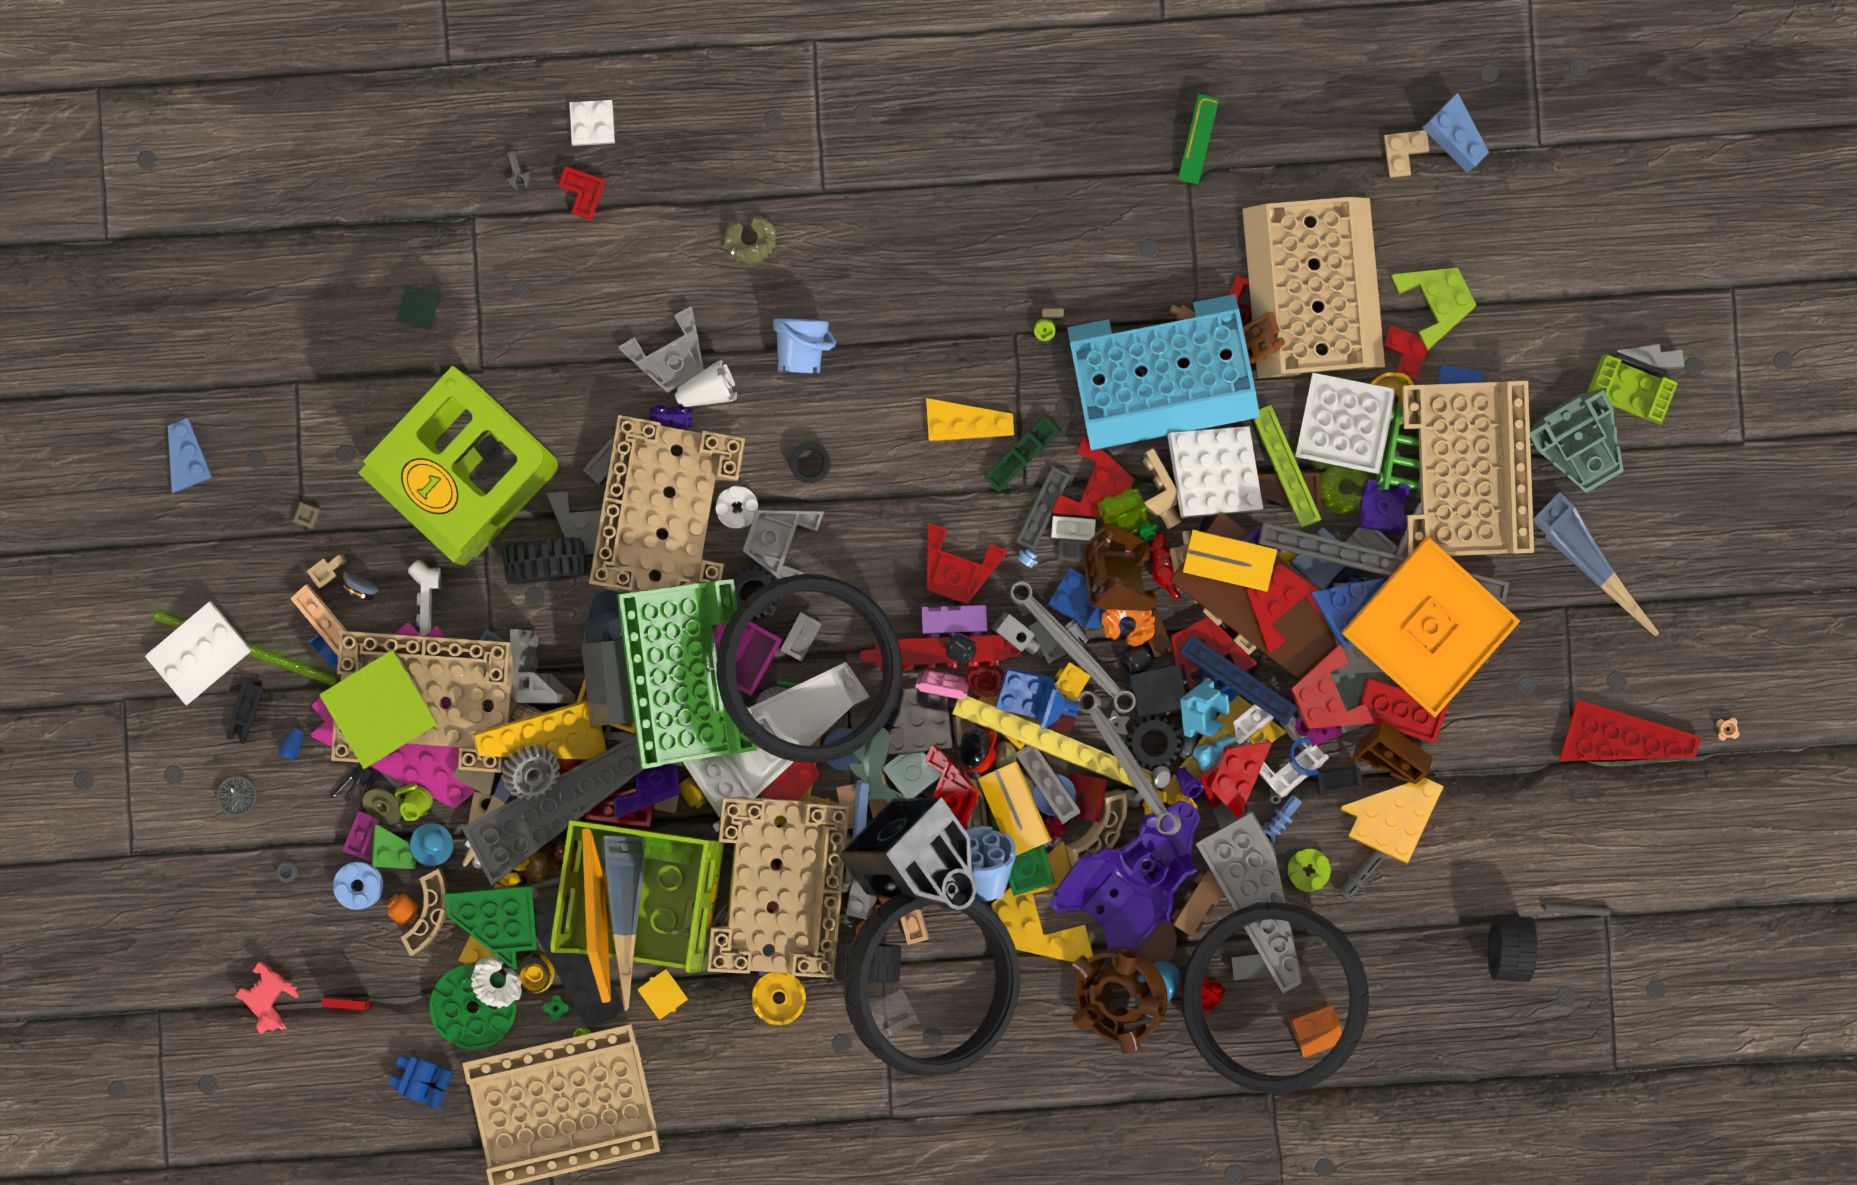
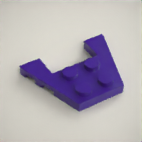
M664 764L658 767L645 768L637 774L636 795L614 798L615 817H622L679 795L678 765Z

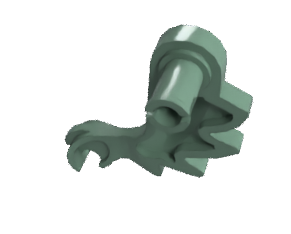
M882 728L868 743L853 752L854 757L859 763H849L847 766L852 774L869 783L868 800L882 799L885 805H887L892 799L905 797L899 792L888 788L882 781V772L890 745V735L886 729Z

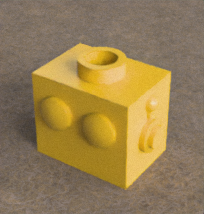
M1069 662L1065 669H1059L1054 679L1057 680L1056 684L1062 691L1064 698L1076 700L1091 676L1085 673L1080 666L1078 667L1074 663Z

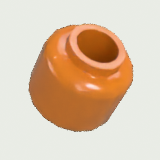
M404 893L400 895L395 894L386 904L388 908L387 915L399 925H405L407 922L412 924L418 917V913H416L418 904Z

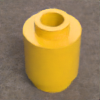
M692 776L679 784L681 789L679 792L691 808L695 806L698 809L707 802L706 796Z

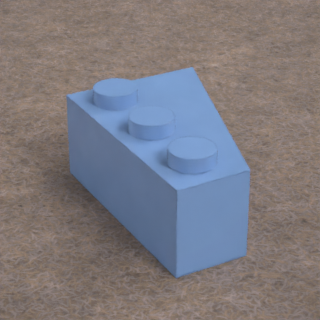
M1458 93L1449 99L1422 127L1466 173L1473 169L1489 153Z

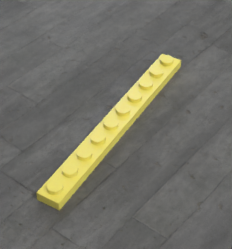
M969 696L957 699L952 712L953 715L982 727L993 729L1004 736L1136 789L1115 756L1047 728H1040L1035 723L996 709ZM1141 767L1150 783L1154 781L1152 771Z

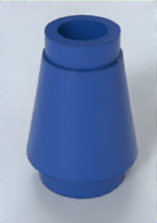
M292 728L279 746L278 755L294 761L295 757H298L304 732Z

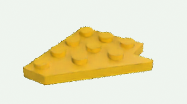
M1424 777L1416 785L1409 782L1342 806L1341 811L1357 818L1349 838L1408 864L1444 786Z

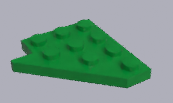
M531 885L445 893L447 916L513 970L517 969L516 951L537 950Z

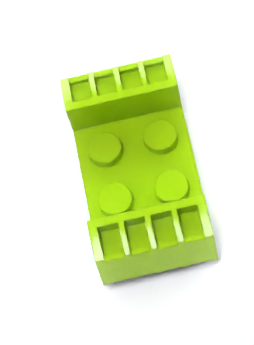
M1602 355L1587 392L1603 389L1613 407L1662 425L1677 388V382L1665 377L1660 379L1621 363V359L1610 355Z

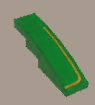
M1198 93L1178 180L1199 185L1219 102L1218 97Z

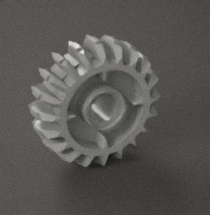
M532 743L530 748L524 744L522 750L516 747L515 754L509 753L511 759L504 760L506 766L502 767L503 775H501L504 786L513 796L516 795L520 800L524 797L529 801L532 796L537 800L539 794L545 796V791L547 789L552 791L551 784H557L556 777L560 776L558 771L560 765L557 762V757L550 749L545 748L541 744L537 746Z

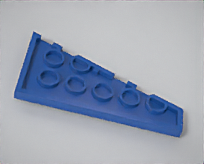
M1389 576L1310 593L1338 643L1341 644L1342 649L1352 644L1341 633L1342 630L1389 579Z

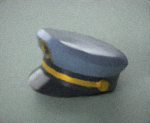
M344 572L343 578L345 583L342 588L337 590V594L348 598L373 600L374 595L379 590L371 581L353 573Z

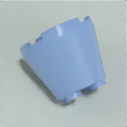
M988 826L965 830L970 837L972 877L976 884L975 898L980 901L1001 899L1004 896L1016 856L1014 840L1009 834L993 831L992 827Z

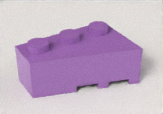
M986 605L922 607L923 635L927 634V638H940V634H949V636L954 637L957 633L983 636V632H987Z

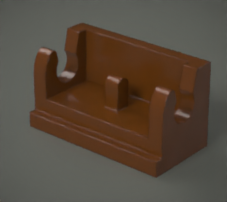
M1158 611L1152 612V615L1155 617L1153 623L1155 631L1153 637L1147 640L1154 658L1173 651L1172 644Z

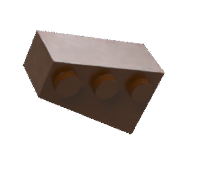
M1382 721L1356 744L1352 761L1357 763L1359 760L1372 765L1371 768L1378 770V768L1391 772V776L1416 785L1429 773L1433 757Z

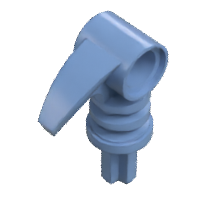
M1294 795L1290 796L1280 810L1275 808L1274 812L1276 815L1274 817L1270 816V823L1266 822L1262 826L1263 831L1269 835L1272 846L1275 843V836L1277 834L1281 835L1279 832L1281 828L1286 829L1284 826L1286 822L1292 823L1290 817L1301 805V801Z

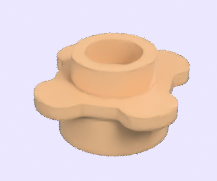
M1730 718L1726 721L1718 720L1716 726L1719 728L1718 738L1720 740H1726V738L1730 737L1733 739L1738 738V721L1735 718Z

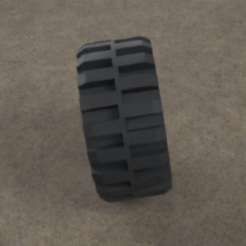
M579 537L523 542L505 546L502 551L505 580L508 584H529L562 580L585 575L587 571L584 542Z

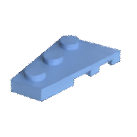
M189 418L169 425L171 488L174 494L211 479L213 476Z

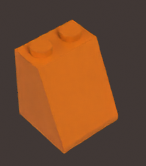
M1325 1003L1288 1017L1302 1058L1334 1047L1342 1034L1336 1012L1330 1003Z

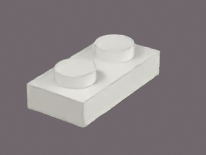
M1053 516L1051 538L1089 541L1095 535L1096 519Z

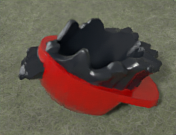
M977 727L976 730L973 728L971 732L963 734L964 737H962L961 745L958 746L960 754L958 759L962 763V768L970 779L976 781L979 780V774L991 767L996 757V751L993 746L997 738V732L990 728L979 729Z

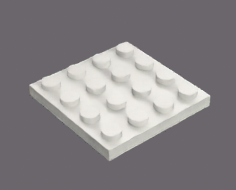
M1312 373L1295 457L1379 474L1397 389Z
M1249 426L1172 432L1167 435L1181 518L1218 515L1220 512L1235 514L1263 510Z

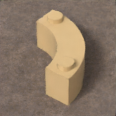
M1120 789L1105 792L1100 822L1095 821L1082 838L1066 845L1071 867L1089 850L1098 852L1103 848H1112L1121 835L1120 831L1123 822L1126 820L1127 796L1125 792Z
M442 868L419 878L424 893L423 911L414 927L401 936L410 956L417 954L429 945L440 931L447 913L445 893L448 892V887Z

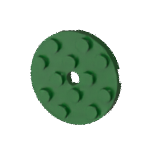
M476 963L462 964L446 972L437 982L430 998V1015L438 1033L455 1046L469 1050L487 1048L500 1041L510 1030L517 1009L516 1000L507 1007L502 1006L498 1008L497 1006L486 1005L476 998V993L473 992V987H471L473 982L471 976ZM499 971L494 972L490 976V983L495 988H502L506 983V977ZM471 1000L476 1001L479 1004V1010L476 1012L470 1011L467 1007L468 1002Z

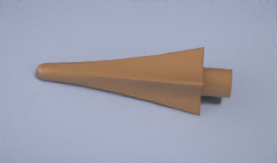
M1183 304L1180 307L1172 305L1169 313L1177 315L1175 318L1177 320L1196 317L1195 312Z

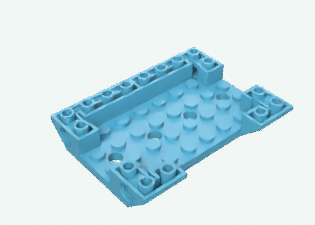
M1235 294L1193 302L1195 318L1112 334L1109 319L1067 327L1091 451L1163 437L1172 432L1194 431L1260 418ZM1223 350L1231 351L1232 357L1229 360L1221 359L1220 353ZM1186 358L1190 361V365L1183 369L1177 365L1178 361ZM1138 367H1145L1148 370L1147 374L1143 377L1137 376L1135 371ZM1095 376H1104L1105 382L1102 385L1094 384L1093 379Z

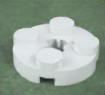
M733 486L724 490L716 502V512L719 520L731 529H741L750 526L755 512L758 510V502L755 495L744 487ZM734 502L736 504L737 502L742 503L741 508L743 511L741 513L738 511L737 514L732 512V504Z

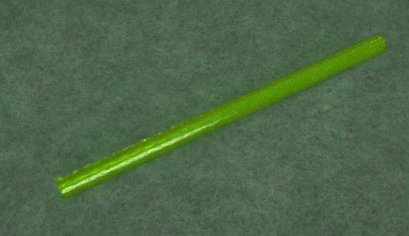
M158 610L153 618L154 621L175 629L186 622ZM248 644L252 649L248 656L332 687L337 682L338 677Z

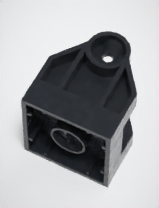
M942 797L892 799L838 854L866 895L889 900L903 893L907 896L934 902L945 910L965 909L971 905L975 898L976 884L972 877L970 837ZM949 885L953 887L951 894L948 892Z

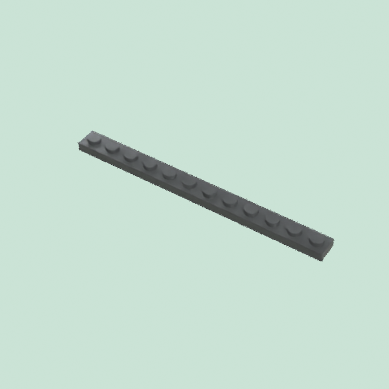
M1262 523L1258 545L1389 577L1406 559V557L1267 523ZM1469 573L1501 604H1505L1509 582Z

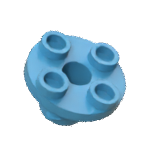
M428 823L415 830L411 837L409 848L413 857L419 863L435 867L444 863L450 857L453 851V839L449 831L443 826Z

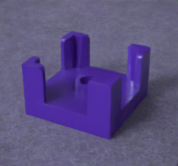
M1368 479L1362 487L1359 528L1401 534L1407 526V516L1404 517L1405 500L1409 496L1410 486L1399 484L1396 489L1378 490L1375 487L1378 481Z

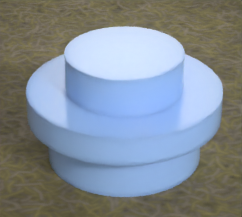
M1029 549L1025 551L1020 550L1019 561L1030 568L1034 564L1037 565L1039 561L1036 559L1037 555Z

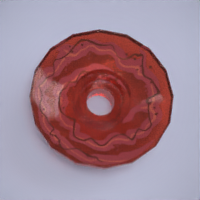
M979 663V666L971 667L967 671L965 682L969 685V690L974 694L986 698L998 696L1005 672L998 666H988V663Z

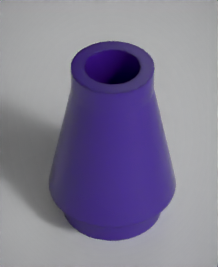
M1185 767L1176 770L1175 776L1183 795L1188 798L1197 797L1202 792L1201 782L1188 772Z

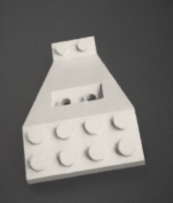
M844 662L749 708H751L754 719L771 734L787 742L811 746L849 709L866 701L870 696L847 662ZM756 746V751L683 761V763L720 818L722 798H756L793 761L771 755Z

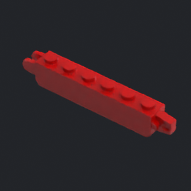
M1000 635L967 636L975 641L977 652L970 663L966 662V667H977L979 662H988V666H999L1001 661H1005L1007 658L1021 656V651L1009 642L1004 641ZM949 637L898 639L902 654L903 670L915 669V665H924V669L936 668V664H945V668L958 667L957 662L946 656L947 648L944 645ZM878 642L875 644V649L862 650L859 655L861 661L876 663V667H881V671H883L882 656Z

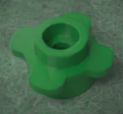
M1150 521L1141 524L1138 527L1139 537L1146 541L1154 539L1158 534L1159 525Z
M554 995L549 1003L543 1005V1010L551 1015L553 1021H558L563 1013L569 1011V1006L564 1004L559 995Z

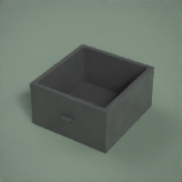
M619 633L620 640L581 644L590 726L634 722L622 633Z

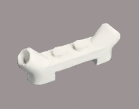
M417 560L408 568V573L421 586V593H417V606H420V614H417L416 625L420 627V635L424 637L431 631L432 589H441V569L430 568L423 560Z

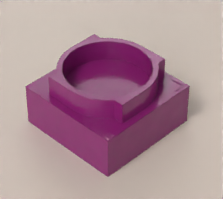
M749 622L743 632L736 655L738 688L750 696H753L783 639L752 622ZM727 624L716 625L713 630L716 657L720 640Z

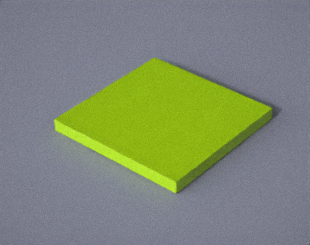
M394 649L320 694L321 699L363 769L368 768L438 724Z

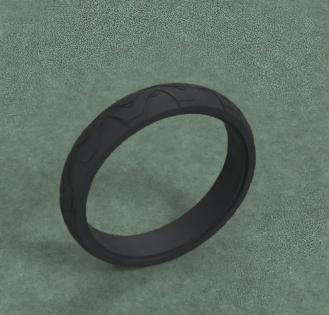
M800 574L780 578L764 585L739 605L728 621L720 640L717 653L716 676L724 707L733 723L748 740L767 753L785 760L801 763H820L851 754L868 743L882 729L894 710L899 697L903 676V661L895 630L886 614L872 598L855 586L840 579L818 574ZM789 593H823L847 603L868 623L875 634L881 651L883 663L882 684L873 709L853 732L842 739L826 745H798L771 734L748 711L737 684L736 655L743 632L752 618L765 605Z
M948 888L950 894L953 892V888ZM903 893L896 895L883 903L867 918L852 942L846 959L843 981L844 1000L849 1020L854 1026L853 1029L867 1049L878 1059L882 1060V1062L898 1071L917 1076H938L965 1069L979 1061L998 1043L1011 1022L1020 989L1019 961H1017V951L1010 933L1002 920L998 918L992 909L977 898H974L970 906L960 911L968 915L979 926L991 947L996 974L994 995L988 1013L976 1032L962 1045L945 1054L928 1058H916L895 1048L878 1028L872 1015L868 998L870 964L883 936L898 920L908 913L922 907L937 904L907 896Z
M1277 902L1260 903L1244 907L1227 915L1210 928L1193 950L1184 972L1181 994L1182 1011L1193 1044L1200 1055L1215 1071L1233 1083L1250 1090L1274 1094L1290 1093L1307 1089L1324 1081L1340 1069L1356 1049L1366 1025L1369 1011V988L1366 973L1357 951L1342 931L1322 915L1298 905ZM1262 920L1288 921L1311 930L1333 950L1347 978L1349 1011L1339 1040L1320 1062L1294 1075H1266L1241 1066L1231 1059L1216 1043L1204 1017L1202 986L1205 972L1212 956L1230 935L1249 924Z

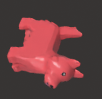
M258 962L253 972L256 974L260 973L261 980L258 981V984H254V988L252 987L251 991L241 988L235 997L243 1000L258 1017L256 1029L260 1034L267 1030L274 1031L277 1028L286 1030L287 1027L282 1022L278 1012L273 1008V1004L282 991L298 998L297 987L292 986L293 984L290 982H286L281 974L272 971L271 967L264 962Z

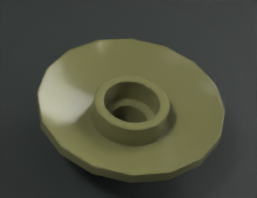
M374 788L364 794L363 807L368 815L379 819V824L393 825L400 820V804L391 793L384 789Z

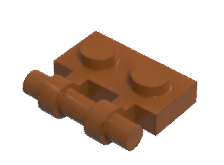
M1266 312L1243 327L1247 350L1251 349L1253 353L1249 356L1251 363L1263 361L1268 354L1276 353L1280 350L1281 346L1285 345V340L1282 337L1278 339L1274 337L1280 330L1273 312ZM1265 341L1267 346L1261 348L1260 343Z

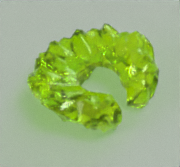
M1331 464V467L1327 468L1321 477V498L1325 500V505L1330 506L1335 512L1344 514L1356 508L1362 498L1356 492L1347 495L1340 493L1338 489L1340 481L1349 478L1357 486L1362 487L1366 485L1369 475L1363 470Z

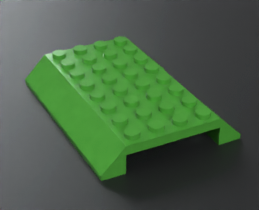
M734 579L617 595L640 769L726 754L756 751V745L741 733L727 711H724L716 676L717 657L712 625L727 624L737 609ZM747 708L752 715L751 708Z

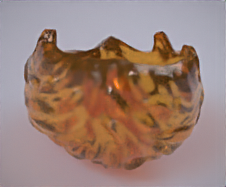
M543 846L529 857L530 863L527 865L526 870L517 871L520 876H523L530 883L543 881L550 872L552 862L549 860L551 854L547 846Z

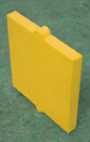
M667 969L655 977H650L649 982L637 989L659 1020L671 1011L675 1012L678 1006L688 1000Z

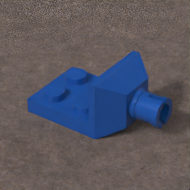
M1070 568L1048 605L1075 622L1078 621L1080 625L1087 629L1103 627L1102 613L1106 612L1107 609H1098L1090 605L1086 577ZM1123 617L1120 622L1126 625L1130 618ZM1119 623V628H1120V633H1121V632L1123 631V629H1124L1125 626H1123V625H1121V624Z
M1007 667L995 708L1037 718L1040 728L1045 729L1059 720L1062 714L1075 718L1077 716L1075 711H1079V701L1064 698L1062 691L1050 676Z

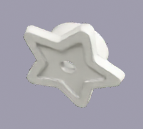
M1113 710L1108 720L1117 733L1127 735L1128 732L1125 725L1129 717H1120Z

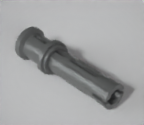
M1375 850L1354 874L1348 875L1349 879L1341 888H1337L1336 891L1345 900L1351 902L1352 897L1359 889L1364 888V882L1388 855Z

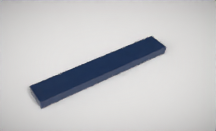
M1193 635L1190 636L1179 652L1284 725L1288 724L1298 709L1293 703Z

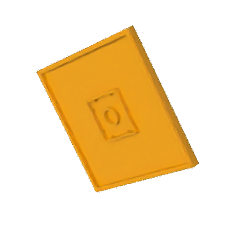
M1426 536L1341 633L1433 717H1436L1518 625L1520 620L1431 538Z

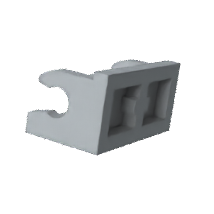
M800 612L781 651L802 662L822 624Z

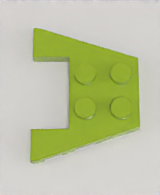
M1458 267L1391 275V280L1398 294L1417 286L1420 287L1438 323L1419 332V336L1427 351L1476 307V303Z

